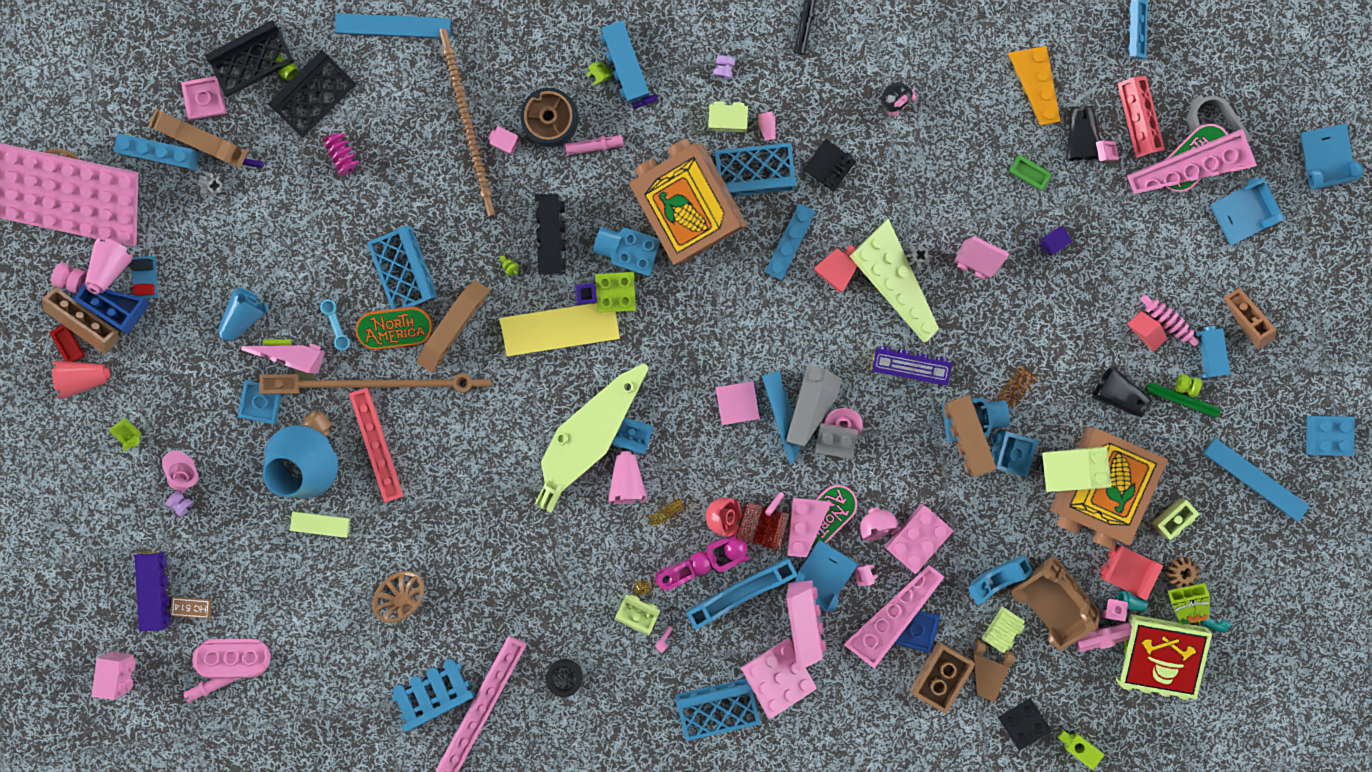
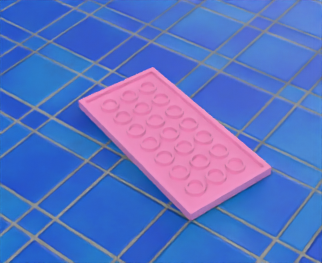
M0 143V218L95 239H110L119 244L134 247L137 242L139 172Z

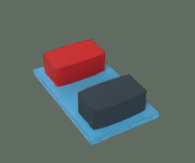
M156 256L133 257L131 267L134 297L158 298Z

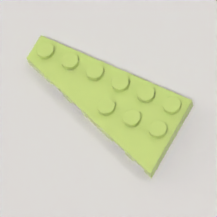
M887 219L849 257L923 342H927L939 330V327L909 266V262L889 219Z

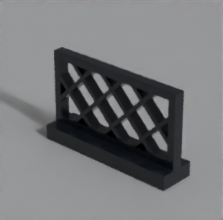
M274 20L205 55L226 97L295 62L282 36L283 33ZM279 38L277 47L269 46L273 39ZM258 47L263 48L260 56L253 55L254 49ZM267 49L275 51L272 59L264 58ZM279 53L286 54L287 59L281 62L276 61ZM246 56L243 65L236 64L237 58ZM251 58L258 60L255 68L247 67ZM263 61L270 63L268 69L264 71L259 70ZM229 65L226 74L220 73L218 68ZM234 67L241 69L238 77L231 76ZM246 70L253 72L251 78L247 80L242 79ZM228 80H235L234 87L227 90Z
M321 50L268 105L303 138L356 83ZM328 62L334 67V76L323 75V67ZM312 78H321V89H310V80ZM324 78H334L335 89H324ZM337 78H345L350 85L345 90L337 89ZM299 91H307V103H298L296 101V94ZM310 91L321 92V103H310ZM324 92H335V100L332 103H324ZM285 105H294V116H286L281 109ZM297 105H307L308 116H297ZM310 105H321V114L318 117L311 116ZM297 119H308V127L303 132L297 127Z

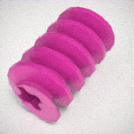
M335 133L322 140L325 143V148L329 150L328 155L333 156L331 161L336 163L335 169L339 170V176L355 171V166L359 164V160L352 161L356 154H349L353 148L346 147L349 140H342L346 136L345 133Z

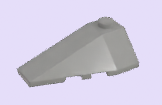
M807 365L786 442L805 447L837 399L842 378L827 369Z

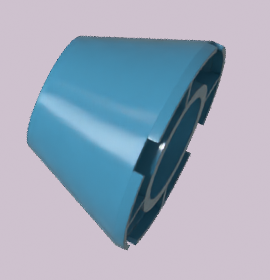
M292 425L277 431L267 442L263 455V479L268 489L278 496L298 499L315 498L325 493L334 483L338 473V458L336 451L334 452L328 443L330 441L319 431L302 425ZM283 458L293 461L300 468L303 480L297 479L288 473L284 466Z

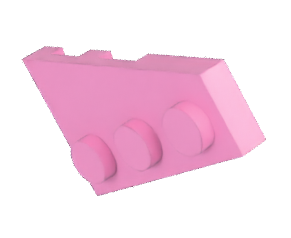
M793 498L788 556H808L831 505V501Z

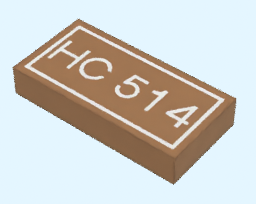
M174 596L172 597L171 616L210 619L212 599Z

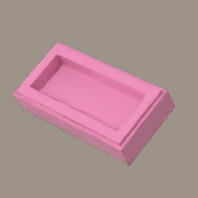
M1102 140L1096 142L1100 161H1118L1119 157L1115 141Z

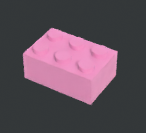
M921 503L900 527V531L894 534L884 547L916 574L954 530Z

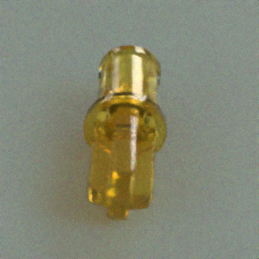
M678 497L669 505L662 506L661 510L648 519L651 525L656 527L666 519H671V516L686 507Z

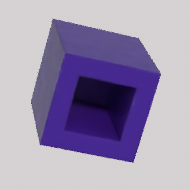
M1059 226L1039 239L1041 243L1039 246L1044 254L1048 253L1050 256L1073 241L1064 227Z
M594 282L574 284L575 298L578 305L597 302Z

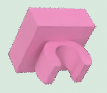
M859 565L856 567L854 575L858 586H869L875 583L874 579L878 576L872 575L871 569L875 567L874 565Z

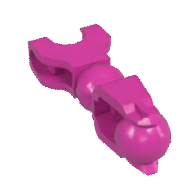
M739 532L732 536L715 540L707 544L705 552H696L689 560L686 559L659 570L655 575V581L663 590H670L696 576H705L711 569L723 572L749 560L750 557L746 556L747 543L744 539L738 537ZM724 544V554L730 561L718 565L716 562L717 558L713 555L712 550ZM664 576H670L669 581L662 582Z

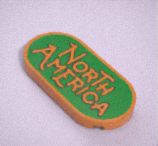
M409 306L367 312L358 320L355 331L359 342L363 346L378 350L423 343L432 332L433 322L427 312L419 307Z

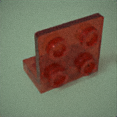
M746 502L736 539L779 551L789 514L775 509L770 516H767L765 511L768 507Z

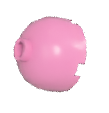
M879 507L868 510L869 514L864 516L860 524L863 540L866 539V541L884 538L882 536L887 535L889 532H891V535H894L900 531L896 517L890 511L880 510Z

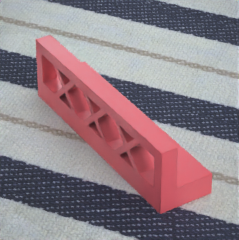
M1133 77L1117 83L1136 158L1165 151L1147 77Z

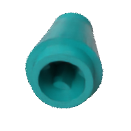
M1121 591L1117 596V600L1128 603L1127 610L1144 612L1147 609L1148 602L1129 591Z

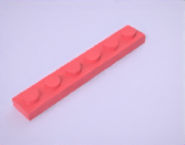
M369 388L349 393L384 503L403 497L404 495Z

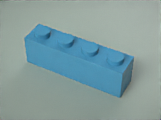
M623 20L601 28L603 33L600 35L603 46L607 45L609 52L606 53L610 64L614 63L616 69L613 71L616 82L620 81L622 88L619 89L622 99H627L628 104L650 96Z
M117 133L113 151L123 156L196 171L199 152L193 149Z

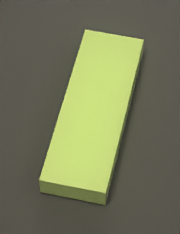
M293 511L290 531L347 538L350 518Z

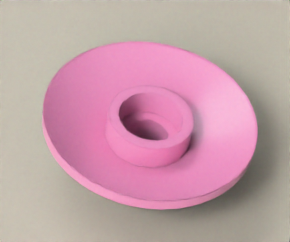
M840 408L830 412L824 424L857 429L858 436L863 429L861 416L848 408Z

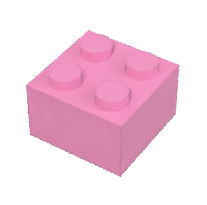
M111 651L98 657L91 697L115 700L128 693L133 686L131 673L136 666V661L133 660L134 655Z

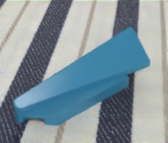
M779 370L761 377L789 464L791 465L794 463L801 446L786 442L793 410L786 389H783Z

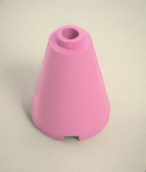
M101 239L95 241L85 281V286L89 292L93 294L103 293L132 261V253L129 255L126 252L127 248L118 242L106 239L105 242L100 241Z
M622 451L620 455L616 456L608 498L609 503L635 504V500L640 499V503L647 501L636 455H633L631 451Z

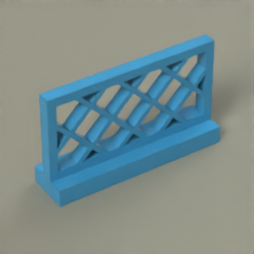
M791 143L715 151L716 167L720 176L722 177L727 171L735 177L730 183H725L732 197L796 190ZM788 148V156L783 161L776 153L779 149ZM760 151H766L770 154L765 163L756 157ZM741 153H747L751 156V159L746 164L737 159ZM719 155H728L732 160L725 166L720 162ZM773 157L781 163L775 171L767 165ZM754 159L762 165L756 173L748 167ZM735 161L743 167L737 175L729 169ZM783 165L790 170V177H782L778 174ZM764 167L773 173L769 179H763L758 175ZM745 169L754 175L750 181H744L739 177Z
M402 226L396 231L367 242L391 309L397 308L394 302L397 295L405 298L402 307L416 306L438 298L412 226ZM396 235H399L401 239L399 248L391 245V241ZM380 242L385 245L382 255L376 253L374 244ZM389 247L397 250L394 260L385 257ZM401 252L406 254L408 258L405 266L397 262ZM384 259L392 263L389 272L382 270L381 265ZM395 265L404 268L400 278L392 275ZM407 270L414 274L412 284L404 280ZM390 277L399 281L395 290L390 289L388 286ZM402 283L411 286L407 296L399 293ZM414 288L420 291L422 299L416 301L410 298Z
M746 678L675 694L686 741L760 725L753 690ZM750 694L751 699L747 705L738 701L741 695ZM723 699L733 701L728 709L719 705ZM705 703H710L714 706L710 713L701 709ZM735 704L744 708L740 716L731 712ZM691 707L696 711L690 718L684 715V708ZM717 708L725 712L721 720L712 716ZM747 710L755 715V720L746 721L743 719ZM698 712L707 717L703 724L694 720ZM728 715L737 719L734 725L729 726L724 723ZM710 719L718 723L716 729L710 730L705 727ZM691 723L700 728L696 734H688L687 729Z

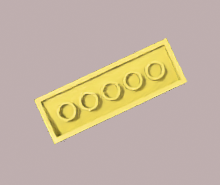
M597 303L499 318L506 356L620 339L616 312L598 313Z

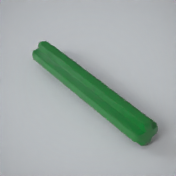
M1153 382L1147 385L1146 391L1148 393L1214 418H1218L1221 409Z

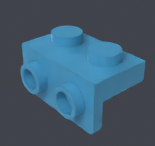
M624 418L611 444L617 448H626L635 453L646 454L654 426Z

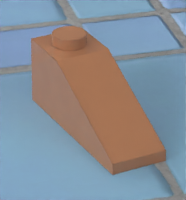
M1241 288L1223 298L1247 338L1258 350L1275 340L1277 329Z

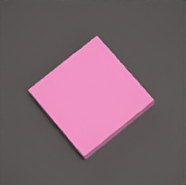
M216 76L181 82L189 121L227 114L223 91Z
M754 381L716 387L722 425L760 419Z

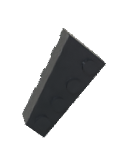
M535 194V201L539 202V208L535 211L537 224H539V228L536 231L537 242L539 243V247H537L538 274L563 275V270H566L567 267L566 259H563V251H566V240H562V232H566V222L562 220V213H565V201H562L559 194Z

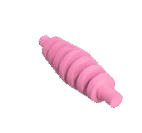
M1146 294L1141 297L1140 301L1146 305L1145 310L1148 313L1153 311L1150 314L1153 319L1159 316L1155 321L1158 323L1163 322L1161 326L1164 330L1168 328L1167 332L1170 334L1174 333L1173 336L1176 338L1182 336L1180 341L1183 343L1188 341L1193 346L1199 343V340L1193 336L1194 330L1192 328L1188 329L1189 325L1187 322L1183 323L1184 319L1182 317L1177 318L1179 314L1176 311L1172 312L1173 309L1170 307L1164 310L1166 305L1164 303L1157 305L1159 300L1156 298L1151 300Z

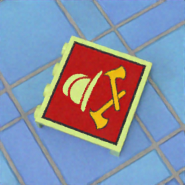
M1130 614L1129 623L1132 625L1121 678L1116 677L1118 684L1126 690L1134 688L1140 689L1144 693L1157 692L1166 697L1174 695L1183 700H1189V698L1197 699L1212 637L1209 629L1202 626Z

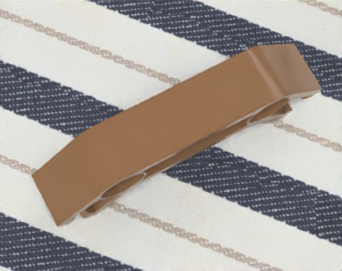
M158 109L155 110L148 127L238 168H241L248 153L243 148Z
M474 280L460 294L424 345L417 360L419 365L431 373L435 371L436 366L443 362L449 348L473 314L486 301L485 297L491 290L477 280Z

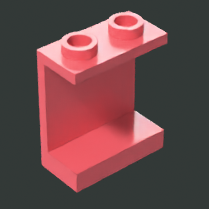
M1116 544L1114 550L1110 549L1108 553L1110 558L1107 564H1103L1100 569V578L1147 600L1163 565L1137 554L1122 545Z

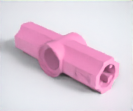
M1128 621L1112 626L1103 625L1104 627L1099 629L1097 627L1096 630L1075 642L1077 650L1083 652L1098 647L1100 649L1110 648L1118 642L1127 641L1130 639L1132 625Z

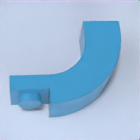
M1025 555L1013 558L973 579L968 587L970 595L976 605L982 604L998 590L1025 580L1033 573V570Z

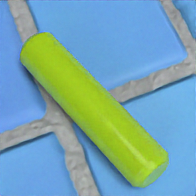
M263 339V345L291 346L292 340Z

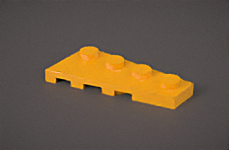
M1047 46L1008 53V57L1022 83L1024 92L1027 94L1040 126L1059 123L1060 115Z

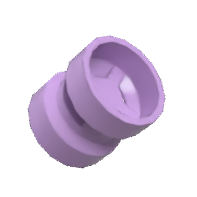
M718 55L716 59L717 67L714 69L713 76L731 80L733 74L731 70L735 65V59Z
M177 490L168 498L165 505L173 508L175 513L182 517L188 511L186 507L189 506L191 508L193 502L190 499L184 498L183 493Z

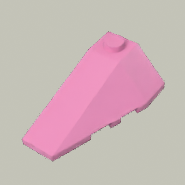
M312 343L309 346H242L241 348L243 351L264 358L269 357L271 361L283 363L285 366L307 373H319L325 351L320 350L321 346Z

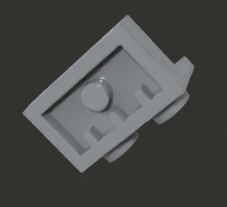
M820 423L815 452L822 455L853 459L858 430Z

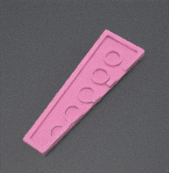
M1240 129L1127 175L1134 194L1164 186L1177 185L1178 183L1190 180L1194 181L1199 178L1212 177L1225 172L1247 169L1257 165L1244 131Z
M928 565L849 638L844 645L875 669L944 579V576Z

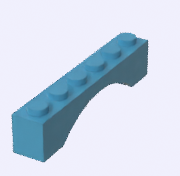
M787 556L686 610V614L694 629L697 630L739 604L797 577V572Z

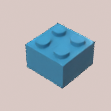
M1307 416L1306 454L1354 456L1355 417Z

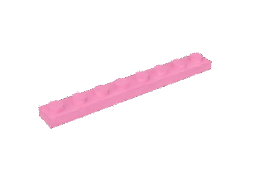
M511 636L507 637L438 765L437 772H458L522 655L527 645L525 642Z

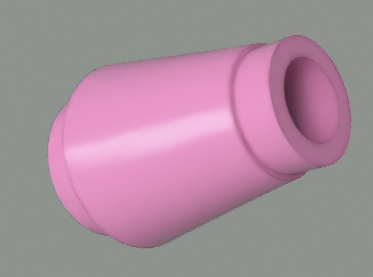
M773 111L758 114L757 122L764 140L775 139L776 127Z

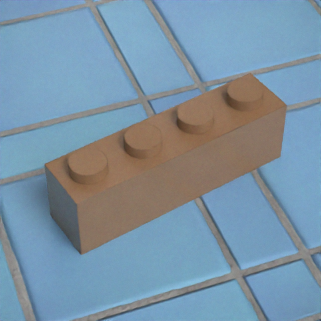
M57 287L42 298L44 312L103 354H106L118 343V330Z
M964 395L945 402L944 414L947 419L950 418L952 426H950L953 437L958 439L957 449L961 456L964 455L966 462L963 464L967 474L976 477L997 469L970 395Z

